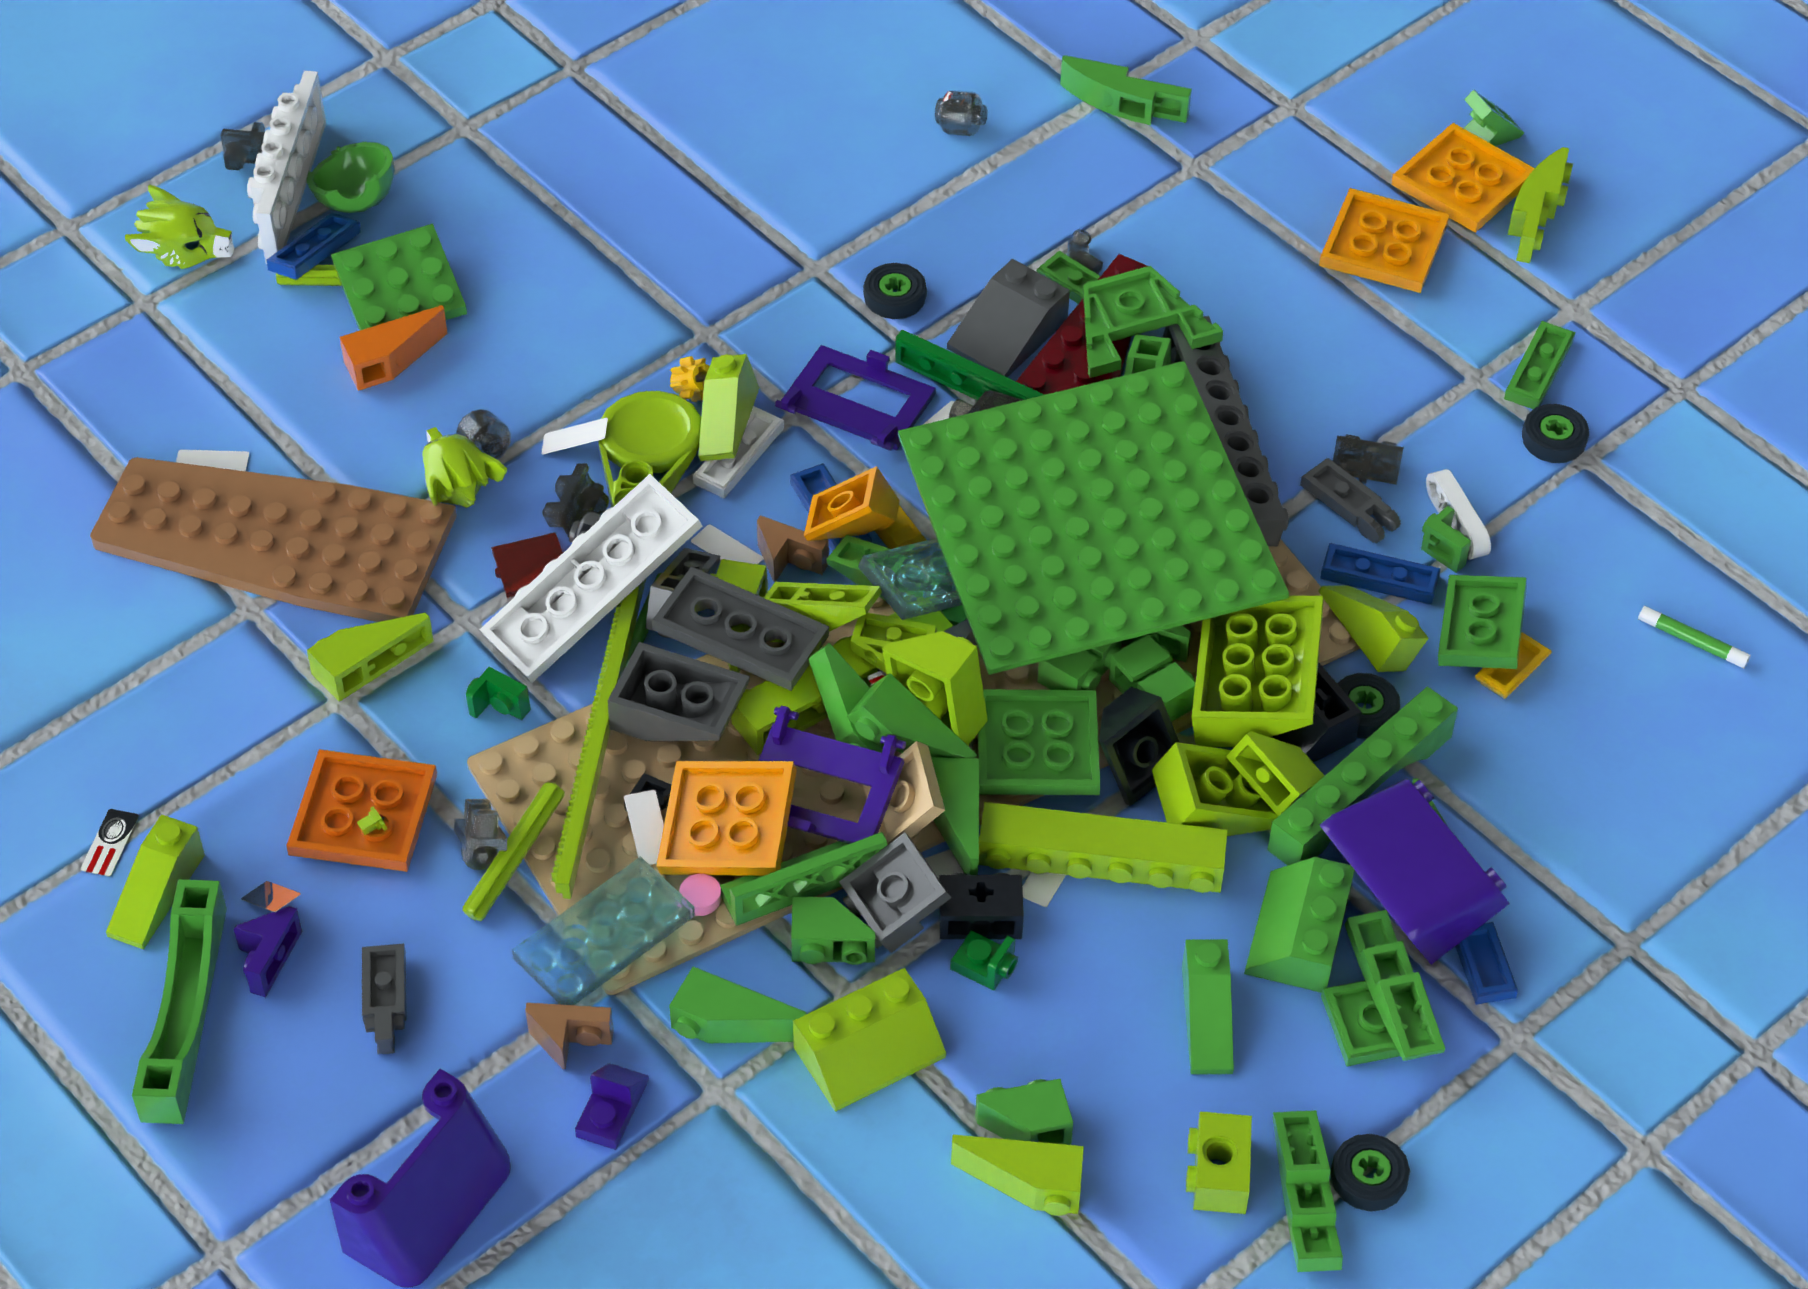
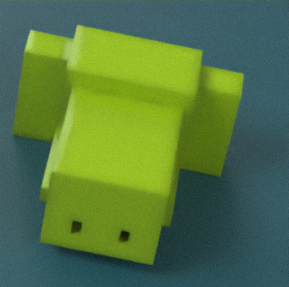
M374 806L370 808L371 811L368 813V816L357 822L364 835L375 829L379 830L382 828L384 831L387 830L384 822L385 818L382 814L379 815Z

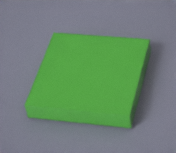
M1366 981L1322 989L1321 998L1346 1067L1401 1056L1384 1025Z

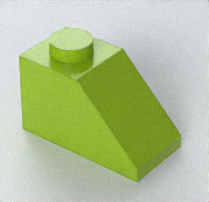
M1253 731L1247 733L1226 756L1277 816L1282 814L1325 776L1300 747Z

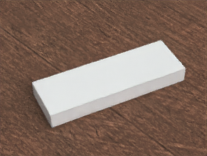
M753 406L736 457L705 461L693 474V484L725 498L783 431L784 420Z

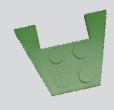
M1151 266L1083 284L1087 364L1090 378L1121 370V358L1112 341L1124 339L1135 334L1178 324L1191 349L1223 340L1222 328L1217 323H1209L1203 317V311L1195 304L1190 306L1180 297V291Z

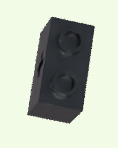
M965 873L939 875V880L952 897L939 907L940 939H965L970 931L976 932L988 939H1005L1007 936L1014 939H1022L1024 919L1022 875H1009L1006 873H996L993 875H967Z

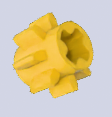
M692 356L681 358L680 366L670 369L672 372L670 387L683 399H691L692 402L703 400L704 380L709 366L705 364L706 359L694 360Z

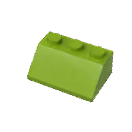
M944 631L887 643L882 648L886 674H892L963 742L969 745L988 721L977 646L964 637H955Z
M905 968L793 1020L794 1049L835 1112L946 1058V1051L926 998Z

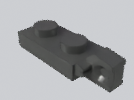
M404 944L362 947V1018L366 1032H375L377 1054L395 1053L394 1030H402L405 1027L406 951Z

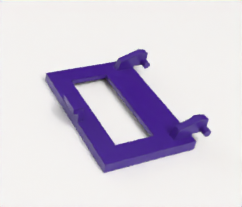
M820 345L781 401L777 400L775 402V407L793 414L796 412L871 440V444L891 451L892 449L898 450L901 445L898 431L911 428L916 424L935 396L936 388L888 370L890 357L879 352L870 350L867 354L866 362ZM832 366L909 395V398L896 417L814 387V385L826 368Z
M786 706L775 707L776 721L772 724L758 761H793L795 766L871 787L858 823L791 804L787 827L848 844L878 834L905 763L903 758L896 757L894 754L897 748L904 749L906 742L898 740L893 735L882 736L880 742L884 746L881 753L787 727L789 720H797L799 713L791 711Z

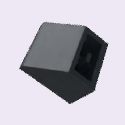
M1318 662L1313 724L1275 735L1271 738L1300 747L1310 760L1315 762L1356 741L1362 712Z

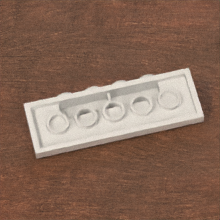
M304 71L300 84H295L293 93L283 92L278 97V106H274L272 110L270 130L266 129L264 134V143L261 147L262 153H258L253 170L254 177H250L248 180L247 194L249 198H253L254 203L253 222L259 226L258 247L264 251L266 264L269 257L287 245L307 184L308 171H311L325 129L326 119L318 72Z
M649 474L614 507L607 509L601 515L599 521L586 533L577 536L571 546L557 559L550 561L544 567L543 572L529 585L520 588L515 597L479 630L533 683L703 526L695 515Z

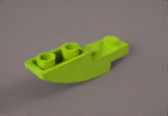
M1562 147L1544 159L1530 173L1517 195L1507 234L1521 237L1516 261L1530 263L1532 251H1540L1544 230L1538 229V226L1545 227L1547 218L1554 219L1556 207H1564L1568 186H1564L1562 183L1569 184L1573 163L1567 162L1569 148Z

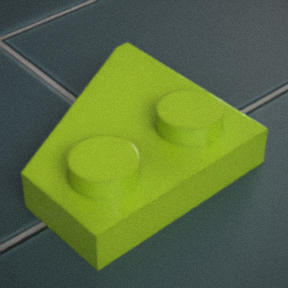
M867 612V614L857 619L851 638V651L886 673L882 648L887 643L936 633L937 625Z

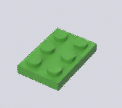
M1449 575L1438 651L1439 666L1517 669L1527 590L1526 577Z

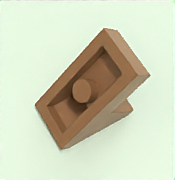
M759 516L757 519L758 547L774 582L777 581L788 563L796 565L800 569L810 570L823 575L828 567L826 559L829 557V540L807 541L804 537V531L764 516Z
M526 1003L525 1011L529 1034L564 1070L566 1069L569 1042L579 1043L584 1046L612 1045L614 1029L610 1007Z

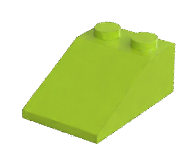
M1176 742L1151 769L1167 823L1228 829L1227 836L1271 830L1272 821L1278 816L1226 758L1231 750Z

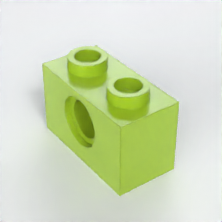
M1200 1111L1197 1128L1189 1127L1187 1154H1195V1166H1187L1186 1192L1194 1193L1193 1210L1246 1214L1250 1193L1252 1116ZM1211 1160H1221L1226 1164L1217 1165L1212 1163Z

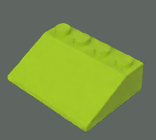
M1289 595L1287 599L1202 621L1192 709L1195 745L1235 747L1250 731L1272 737L1313 724L1323 596Z

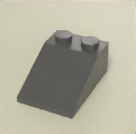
M1011 259L989 280L947 342V349L1008 378L1067 319L1070 290L1022 263Z
M639 642L608 699L610 730L645 741H720L750 682V676Z

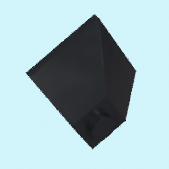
M1130 687L1103 708L1099 737L1100 745L1126 805L1131 806L1156 786L1151 769L1176 742H1179L1162 698L1134 687Z

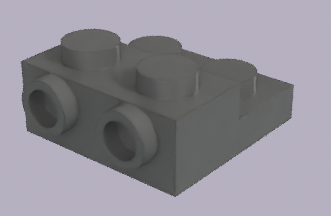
M905 832L839 881L848 894L843 898L848 909L858 918L862 916L868 924L867 926L875 932V947L878 949L883 945L891 953L924 929L920 923L921 920L952 898L912 839Z

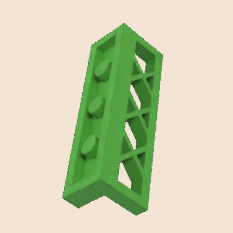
M880 832L851 844L841 841L781 862L780 870L764 876H744L720 885L721 898L735 925L743 924L791 906L793 897H815L842 887L839 881L886 847L887 840L883 833Z

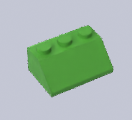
M1313 857L1270 871L1244 974L1322 993V989L1328 987L1350 896L1354 868L1348 864Z

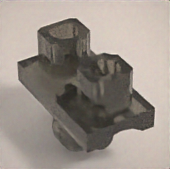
M254 122L251 131L222 130L220 136L224 151L225 168L227 170L239 171L243 168L244 163H256L257 154L262 153L261 147L264 143L265 126L262 122Z
M1337 435L1333 462L1353 477L1359 478V481L1363 484H1366L1368 479L1397 485L1404 447L1397 446L1393 442L1382 441L1378 443L1361 440L1359 436Z
M587 463L577 464L572 475H561L558 477L555 483V492L560 501L547 502L542 511L549 527H563L568 537L575 521H581L589 512L602 514L609 505V498L603 492V485L595 483L589 477Z
M465 799L464 819H454V832L462 844V859L468 867L474 870L487 869L498 854L497 849L499 851H507V837L498 825L499 814L496 810H491L492 803L489 799Z

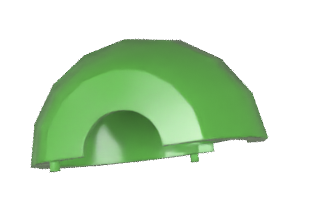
M360 142L341 148L337 146L336 150L331 151V156L320 162L312 172L308 171L306 182L318 202L334 211L356 213L364 212L378 205L385 198L391 187L395 167L393 155L388 147L380 143Z

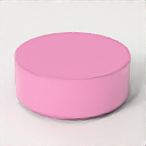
M691 875L680 886L681 906L692 915L704 916L711 914L721 903L720 884L710 875Z

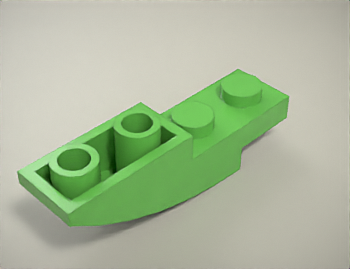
M1063 55L1060 85L1091 106L1114 116L1151 125L1153 117L1187 122L1192 89L1128 77L1129 67Z

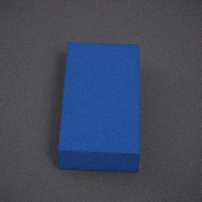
M1493 922L1484 923L1455 946L1476 1005L1515 999L1518 993V988Z

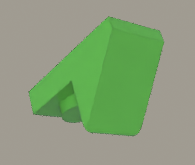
M1475 90L1464 99L1473 109L1469 113L1473 119L1464 127L1467 131L1494 146L1518 139L1524 134L1523 130L1504 110Z

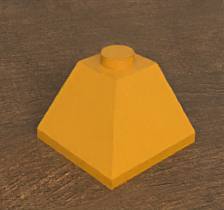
M873 467L813 495L804 537L807 541L842 538L845 535L860 536L874 530L882 531L896 521L900 500L878 467Z

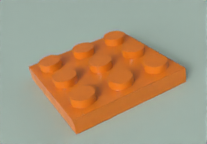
M319 749L286 845L288 855L408 872L437 778L436 765ZM374 806L379 815L382 814L385 818L384 822L387 830L384 831L382 828L379 830L375 829L364 835L357 822L368 816V813L371 811L370 808Z

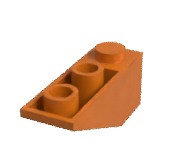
M440 305L341 336L340 343L344 364L357 390L393 380L447 335L444 307Z

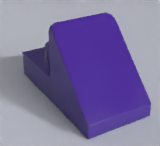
M291 906L241 923L234 928L238 948L243 952L249 953L246 957L243 971L247 977L250 993L266 998L302 933L297 908Z
M608 1063L590 1076L592 1094L575 1127V1133L577 1138L616 1150L645 1090L649 1076Z

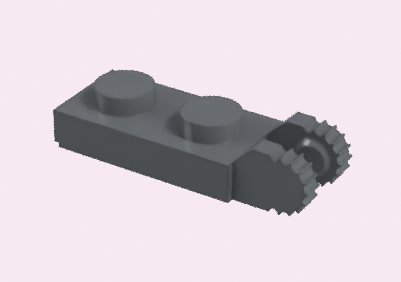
M1325 459L1302 476L1300 485L1354 527L1357 526L1361 535L1373 543L1384 539L1385 532L1384 528H1382L1383 526L1389 531L1400 527L1401 520L1399 516L1382 501L1380 496L1331 459Z

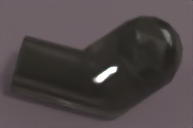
M1082 229L1075 230L1073 237L1069 238L1067 243L1068 256L1096 274H1099L1103 267V262L1089 253L1090 233Z

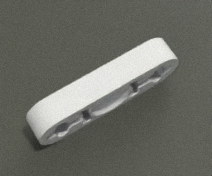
M1445 469L1428 474L1426 477V488L1436 510L1440 513L1447 506L1453 508L1455 512L1451 527L1460 531L1471 540L1467 559L1472 560L1489 555L1491 542L1488 531L1452 472Z

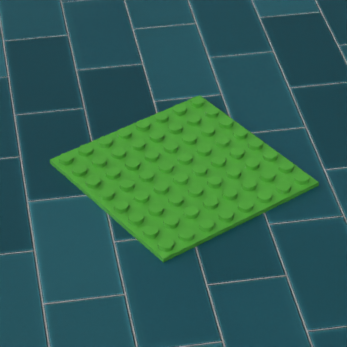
M1185 361L898 431L899 440L989 675L1289 598L1287 587Z

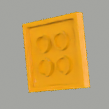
M1452 123L1393 174L1391 185L1436 211L1450 214V219L1476 233L1518 195L1523 183L1535 168L1457 124Z
M1349 188L1320 256L1319 266L1421 293L1448 226L1450 214Z
M676 761L656 865L660 875L764 876L780 870L797 772L794 762Z

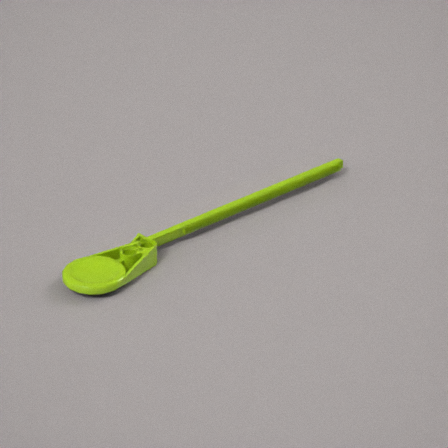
M642 391L620 398L608 407L601 419L607 418L608 421L605 438L598 440L611 507H614L649 474L653 476V473L668 471L659 483L672 493L696 456L699 449L701 428L700 414L693 404L679 395L663 391ZM608 460L621 468L618 479L614 482ZM646 579L615 607L616 613H614L613 623L611 624L612 629H610L609 640H607L608 645L603 657L604 662H602L601 673H599L600 679H598L597 690H595L596 696H594L593 707H591L592 713H590V718L588 719V730H586V736H584L585 741L581 748L582 753H580L581 759H579V765H577L578 771H576V777H574V788H572V794H570L571 800H569L568 812H566V818H564L565 824H563V830L561 831V842H559L558 854L556 855V861H554L555 867H553V873H551L552 881L555 882L556 893H562L565 899H571L611 731L609 728L608 699L626 667Z

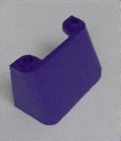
M1406 778L1332 814L1319 825L1407 937L1432 965L1510 903L1501 892L1507 886L1492 867L1484 871L1430 806L1429 802L1435 798L1420 780L1412 784Z
M442 1069L435 1073L422 1092L425 1110L439 1120L390 1180L385 1183L372 1175L358 1174L345 1181L330 1199L342 1252L393 1284L403 1288L420 1285L429 1277L510 1174V1158L499 1137L465 1085L458 1078Z

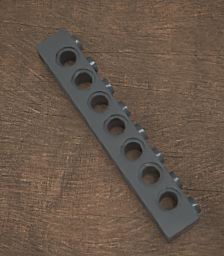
M1203 316L1209 323L1212 324L1209 316ZM1178 324L1166 326L1163 338H1171V364L1185 361L1267 545L1278 546L1283 531L1288 527V512L1285 508H1282L1278 497V486L1276 482H1272L1268 471V460L1266 456L1262 455L1259 448L1258 434L1251 427L1248 408L1241 401L1238 382L1233 380L1229 369L1228 356L1223 354L1220 342L1191 349Z

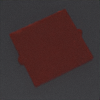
M556 532L491 547L497 566L495 575L501 579L507 598L515 596L520 588L529 585L543 572L544 567L550 561L557 559L564 553L560 547Z

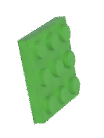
M433 224L331 254L333 265L359 331L440 305L444 307L446 320L467 314L466 304Z
M983 689L988 721L978 733L979 794L1100 795L1096 690Z

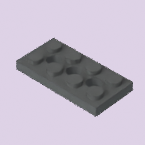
M692 566L652 619V630L792 691L810 665L808 659L823 646L829 637V626ZM711 609L716 614L711 617H702L697 612ZM745 624L751 629L746 632H736L731 627ZM780 639L786 644L779 648H773L768 646L766 642Z

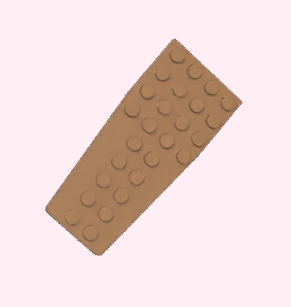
M136 457L128 462L90 536L93 547L102 552L289 604L380 622L414 614L457 517L456 506L438 502V505L434 506L432 501L353 485Z

